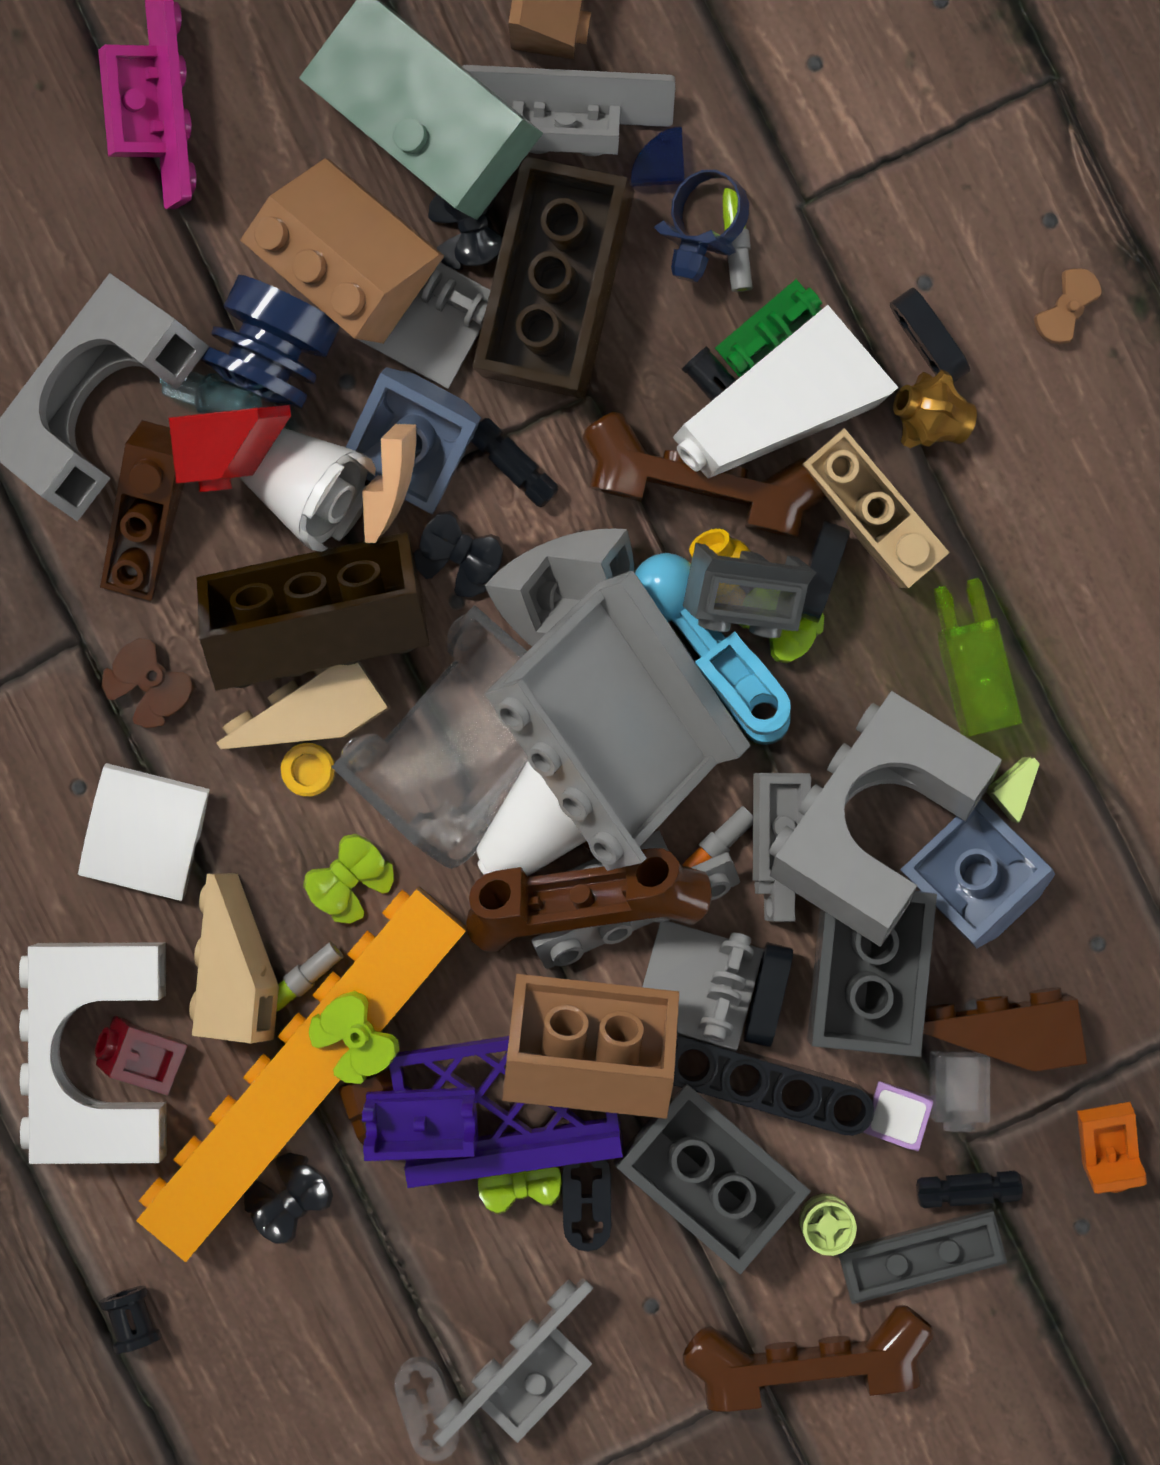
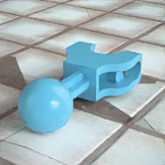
M672 553L656 554L643 561L635 571L636 576L667 622L672 621L700 656L695 661L696 665L731 717L747 737L755 743L767 745L781 740L787 733L791 722V705L787 693L735 631L728 637H725L722 632L705 629L698 625L699 619L693 617L683 607L691 563L685 558ZM767 703L777 712L772 718L763 720L754 717L751 711L756 705Z

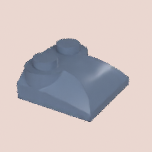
M386 367L380 373L346 448L359 451L372 459L376 467V473L374 476L367 472L366 480L371 482L377 475H382L381 438L395 424H416L415 462L405 500L433 514L469 443L473 439L481 417L466 401L411 372Z
M980 799L966 821L956 816L900 869L911 882L917 885L919 891L937 894L936 908L956 927L961 936L967 939L976 949L1002 934L1040 898L1055 876L1053 869L982 799Z

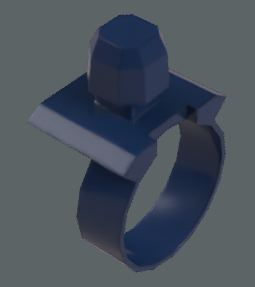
M701 170L688 176L678 186L672 199L671 216L674 226L663 220L654 227L661 235L680 246L679 249H674L671 264L673 276L685 281L698 282L703 276L709 258L705 257L706 251L726 256L736 253L732 242L742 233L747 223L749 201L746 191L729 175L718 170ZM724 178L729 180L734 185L738 197L737 213L732 224L721 235L710 230L698 236H690L686 232L683 222L684 205L689 194L699 184L709 179Z

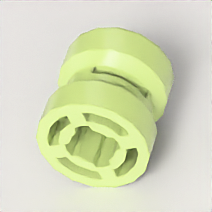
M823 1193L811 1197L804 1203L800 1211L799 1225L807 1244L814 1251L822 1255L834 1256L846 1251L852 1245L857 1230L854 1215L847 1204L833 1194Z

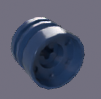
M238 275L223 307L230 315L243 324L239 332L214 326L211 335L231 347L230 352L226 354L209 347L200 360L219 373L224 381L270 403L289 404L302 409L308 397L307 394L287 382L291 376L306 383L314 384L317 378L316 374L300 363L298 359L302 352L314 356L327 357L340 326L316 307L264 282L245 275Z

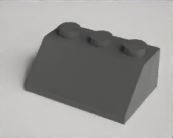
M915 891L909 906L881 947L820 909L807 1040L811 1046L921 1057L937 899L936 893Z
M688 1084L683 1086L670 1099L667 1119L651 1117L625 1146L623 1157L613 1160L618 1170L740 1275L811 1192Z

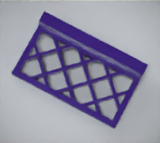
M509 1036L398 1052L389 1065L394 1091L413 1090L405 1083L403 1066L424 1063L440 1075L431 1089H440L446 1080L457 1088H467L473 1086L454 1074L453 1071L463 1057L477 1055L494 1067V1069L479 1089H475L476 1104L480 1103L502 1119V1122L492 1135L478 1136L474 1157L405 1160L404 1170L407 1188L623 1157L624 1147L621 1122H619L618 1113L606 1112L607 1118L584 1121L570 1111L569 1108L548 1106L556 1113L545 1127L531 1129L515 1117L525 1103L516 1102L508 1112L485 1096L484 1093L498 1074L501 1072L505 1075ZM506 1051L500 1060L491 1054ZM453 1059L447 1068L438 1062ZM562 1117L571 1122L568 1124L557 1125V1123L560 1121ZM508 1125L512 1126L517 1130L513 1132L503 1133Z

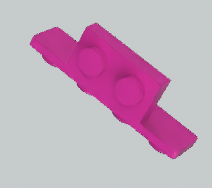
M145 0L149 46L105 44L98 50L108 157H159L164 208L177 209L191 200L197 180L195 166L188 160L187 141L191 135L192 124L190 113L183 106L182 88L186 82L187 70L185 59L178 52L177 34L181 28V9L178 2H174V0Z

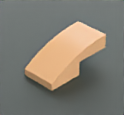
M395 424L381 438L382 475H377L362 490L365 543H376L393 523L405 500L415 462L416 424Z

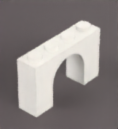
M166 942L37 943L29 946L28 956H21L19 965L21 988H28V1009H22L19 1023L20 1039L22 1042H28V1063H22L20 1091L22 1096H29V1117H23L21 1120L20 1144L22 1149H29V1164L160 1163L167 1156L166 1102H103L85 1095L71 1083L63 1069L60 1058V1040L69 1018L76 1010L87 1003L95 1001L160 1000L166 996Z

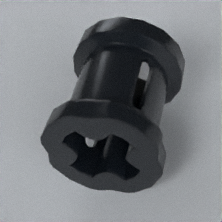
M144 1285L120 1291L99 1301L101 1310L108 1311L117 1339V1342L113 1345L116 1354L143 1348L162 1338L160 1330L152 1326L144 1301V1297L148 1294ZM127 1309L131 1311L136 1327L134 1330L130 1328L125 1313Z

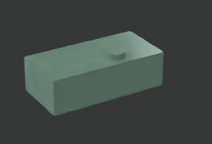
M356 0L299 77L300 80L450 205L476 220L482 215L543 134L536 126L380 0Z

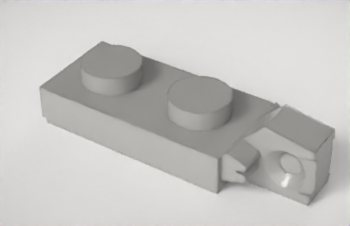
M753 773V880L755 881V894H764L765 921H795V894L797 893L770 877L775 857L769 851L782 829L787 825L794 830L804 816L798 810L811 789L810 773Z

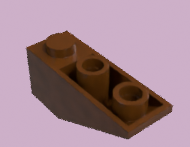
M142 420L125 443L100 588L152 601L154 598L185 484L176 483L170 427Z
M1059 987L1030 991V1000L1009 1003L1008 996H992L977 999V1008L956 1011L955 1004H939L926 1007L923 1034L1033 1072L1087 1064L1078 999L1071 995H1062V990Z

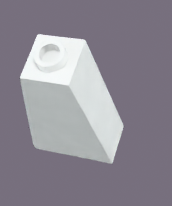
M827 305L688 420L673 438L679 444L677 451L686 465L696 472L701 470L709 479L872 410L886 400L898 386L829 305Z

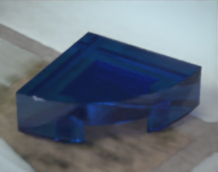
M682 127L665 130L644 146L633 165L631 175L632 187L681 184L685 180Z

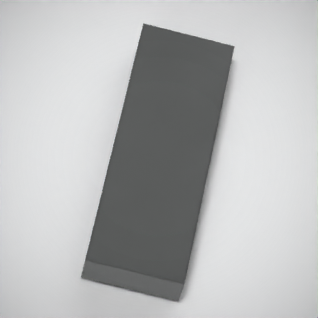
M991 1208L851 1245L846 1251L838 1254L852 1304L1007 1263L995 1214Z

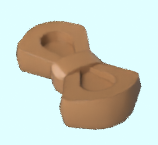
M1073 268L1062 272L1063 294L1057 299L1054 307L1035 315L1034 323L1036 329L1045 341L1059 345L1072 342L1076 320L1083 314L1085 306L1101 297L1100 283L1089 270Z

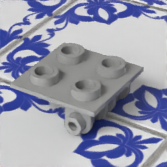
M439 263L384 344L365 340L359 341L449 389L481 331L490 289Z
M660 922L642 987L679 991L677 1034L737 1051L764 949L750 945L751 938L741 933H731L728 939L673 922Z

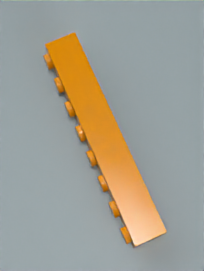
M418 886L411 896L403 889L382 912L389 919L384 928L377 936H374L368 930L347 954L355 961L342 977L332 971L312 995L320 1002L307 1019L299 1012L277 1036L285 1045L272 1060L264 1053L243 1077L250 1086L241 1097L235 1100L228 1094L208 1118V1120L216 1125L208 1136L201 1141L194 1135L173 1159L181 1168L167 1183L159 1176L139 1199V1202L146 1209L136 1221L184 1262H187L341 1080L334 1076L333 1069L349 1048L345 1045L343 1039L325 1047H313L308 1033L312 1017L317 1014L321 1015L324 1009L338 996L356 991L365 995L369 1002L367 1021L372 1024L374 1031L381 1032L466 932L467 926L421 887Z

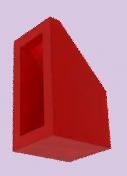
M290 405L170 417L169 426L176 483L198 481L199 492L232 489L231 478L253 476L291 417Z

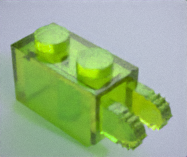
M979 578L967 580L966 594L972 608L975 623L958 627L954 611L955 605L952 594L946 586L935 588V601L942 631L937 632L938 642L961 734L973 736L1022 724L997 618L991 619L982 582Z

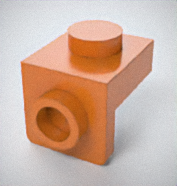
M1131 1102L1077 1111L1082 1164L1094 1193H1118L1129 1188L1145 1186L1147 1178L1139 1158L1136 1114Z

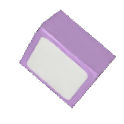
M878 1081L872 1099L874 1118L870 1126L863 1133L918 1152L932 1109L933 1099L925 1094Z

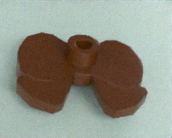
M138 638L126 644L117 654L112 664L113 670L109 668L103 670L102 688L107 699L116 700L129 693L136 686H139L141 690L146 692L132 717L134 724L145 728L164 726L166 723L164 716L171 717L180 711L189 702L194 690L193 680L190 675L185 672H167L164 666L158 664L157 646L153 640Z

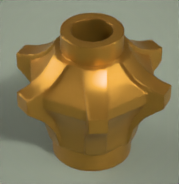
M942 369L935 377L922 372L917 377L915 385H904L898 391L893 404V411L895 415L900 416L903 424L901 443L909 448L919 444L929 447L937 441H950L955 444H961L969 438L977 420L975 405L967 402L964 397L957 393L952 376L949 372Z

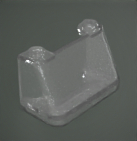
M475 605L466 615L456 619L448 630L446 650L455 660L388 736L383 739L379 735L371 733L352 738L344 746L341 757L332 766L347 783L415 847L443 866L451 869L462 865L476 853L477 846L528 761L527 755L509 729L499 721L495 709L484 695L527 650Z

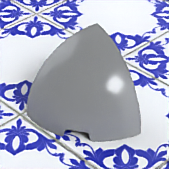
M616 528L587 530L543 543L518 556L500 569L485 584L486 590L506 622L522 639L533 647L599 582L634 571L633 553L627 529Z

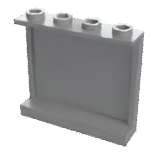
M634 571L599 582L484 693L495 709L499 721L512 733L527 755L531 767L542 776L558 799L561 810L572 819L588 842L594 857L602 862L607 871L642 863L646 856L639 847L718 763L740 758L751 746Z

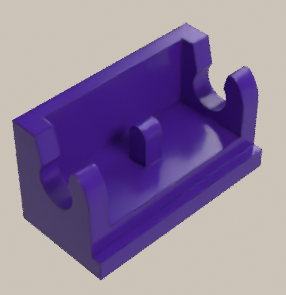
M475 1087L367 1092L366 1102L362 1111V1122H366V1139H364L363 1145L364 1161L474 1157L478 1144Z

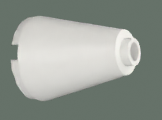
M283 428L254 475L239 478L305 546L311 550L322 552L328 549L322 544L331 536L340 541L360 518L363 512L362 490L366 487L367 472L375 476L376 467L371 458L359 451Z
M528 761L476 848L479 858L478 867L484 875L493 871L522 867L528 877L586 841L572 819L561 810L558 799L542 776L531 767Z

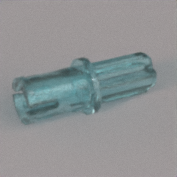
M191 371L177 390L162 379L159 380V383L162 384L163 395L195 406L200 414L259 408L262 405L261 397L250 391L225 383L223 378L215 373L204 376Z

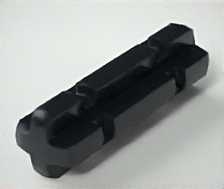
M482 419L471 442L482 453L487 451L490 454L488 459L518 488L523 486L526 489L525 495L536 506H545L557 494V484L545 472L541 475L537 471L539 466L509 437L504 439L501 436L502 430L491 419Z
M1016 1171L997 1172L995 1177H991L989 1173L948 1175L946 1180L941 1181L938 1176L921 1177L917 1180L916 1192L918 1203L923 1208L942 1207L943 1202H948L950 1206L993 1203V1199L997 1198L1001 1203L1020 1201L1023 1195V1184L1020 1174Z

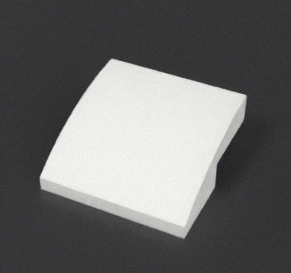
M106 763L103 767L95 795L78 875L182 901L187 891L195 847L201 836L210 789Z

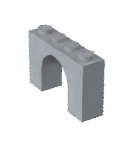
M109 273L0 417V463L42 498L78 522L110 479L109 476L87 460L76 446V422L87 397L107 376L117 370L130 366H140L150 370L177 390L208 350L209 346L172 316Z
M893 691L890 692L881 706L872 703L868 707L856 727V730L861 733L852 747L844 743L839 748L827 771L833 774L824 788L815 784L810 789L798 810L804 816L794 830L786 825L777 836L769 851L775 857L770 877L880 947L909 906L917 885L873 858L858 846L846 825L845 805L854 795L865 788L878 784H898L920 792L966 821L993 782L1002 762V759Z

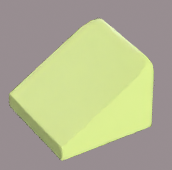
M1022 757L995 780L986 791L1012 822L1019 823L1024 813L1040 765L1035 758Z

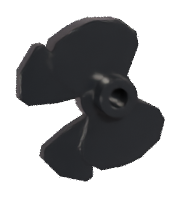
M436 194L430 202L428 218L432 222L458 223L461 233L437 247V250L444 255L441 260L444 265L460 271L463 269V265L485 266L498 259L503 236L491 228L492 222L488 216L496 196L478 220L455 209L440 195Z
M452 511L439 512L426 525L421 536L420 548H417L414 552V559L417 570L425 579H432L449 559L454 563L460 564L454 591L457 596L471 598L486 591L485 583L495 575L502 563L504 546L500 538L493 534L475 538L472 534L464 532L458 516Z
M287 1153L277 1157L275 1164L282 1181L287 1187L279 1195L258 1180L254 1181L244 1193L245 1211L251 1213V1218L259 1233L275 1244L291 1243L296 1236L299 1218L303 1217L308 1211H324L331 1205L333 1193L330 1184L320 1171L311 1165H306L309 1160L307 1156Z

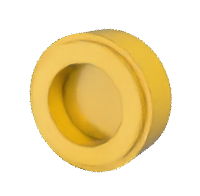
M302 743L292 747L285 754L281 763L283 782L288 789L300 796L321 794L330 787L336 774L335 761L330 752L323 746L315 743Z

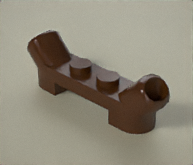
M611 412L584 430L582 440L596 461L590 488L606 494L641 502L647 481L750 506L745 524L746 528L791 538L799 537L804 512L827 499L823 491L802 465L807 458L801 457L762 482L747 479L748 470L739 466L708 479L701 470L696 472L688 467L677 451L665 450L663 458L648 455L623 414Z
M663 848L641 849L646 856L642 863L609 871L602 866L527 877L522 867L504 869L485 874L473 885L469 896L471 909L468 911L466 925L472 942L482 950L489 952L502 950L516 937L659 917L692 925L701 920L709 911L712 888L706 872L680 865L677 858L670 851Z
M899 1305L892 1310L869 1341L851 1343V1338L848 1336H831L820 1339L818 1341L819 1346L798 1349L795 1342H778L766 1345L765 1352L746 1354L715 1328L705 1327L699 1330L692 1338L682 1356L683 1365L705 1382L707 1409L716 1412H730L762 1408L760 1386L864 1375V1383L870 1396L916 1389L921 1384L917 1358L933 1340L934 1334L933 1327L919 1314L906 1305Z

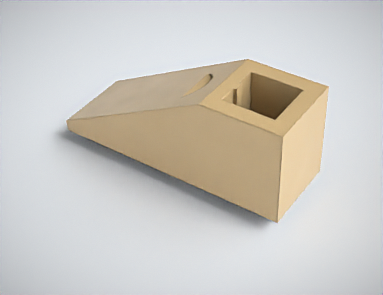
M845 428L802 464L863 547L898 588H910L950 553Z
M361 661L352 665H335L313 670L317 676L300 688L294 680L284 685L267 697L272 705L256 717L248 710L224 725L222 728L227 736L216 743L220 749H234L348 737L391 707Z
M235 873L207 874L206 884L201 890L199 899L203 921L201 938L196 944L194 953L198 975L196 991L191 998L189 1008L190 1017L193 1021L192 1036L243 1043L274 1040L279 986L240 878Z

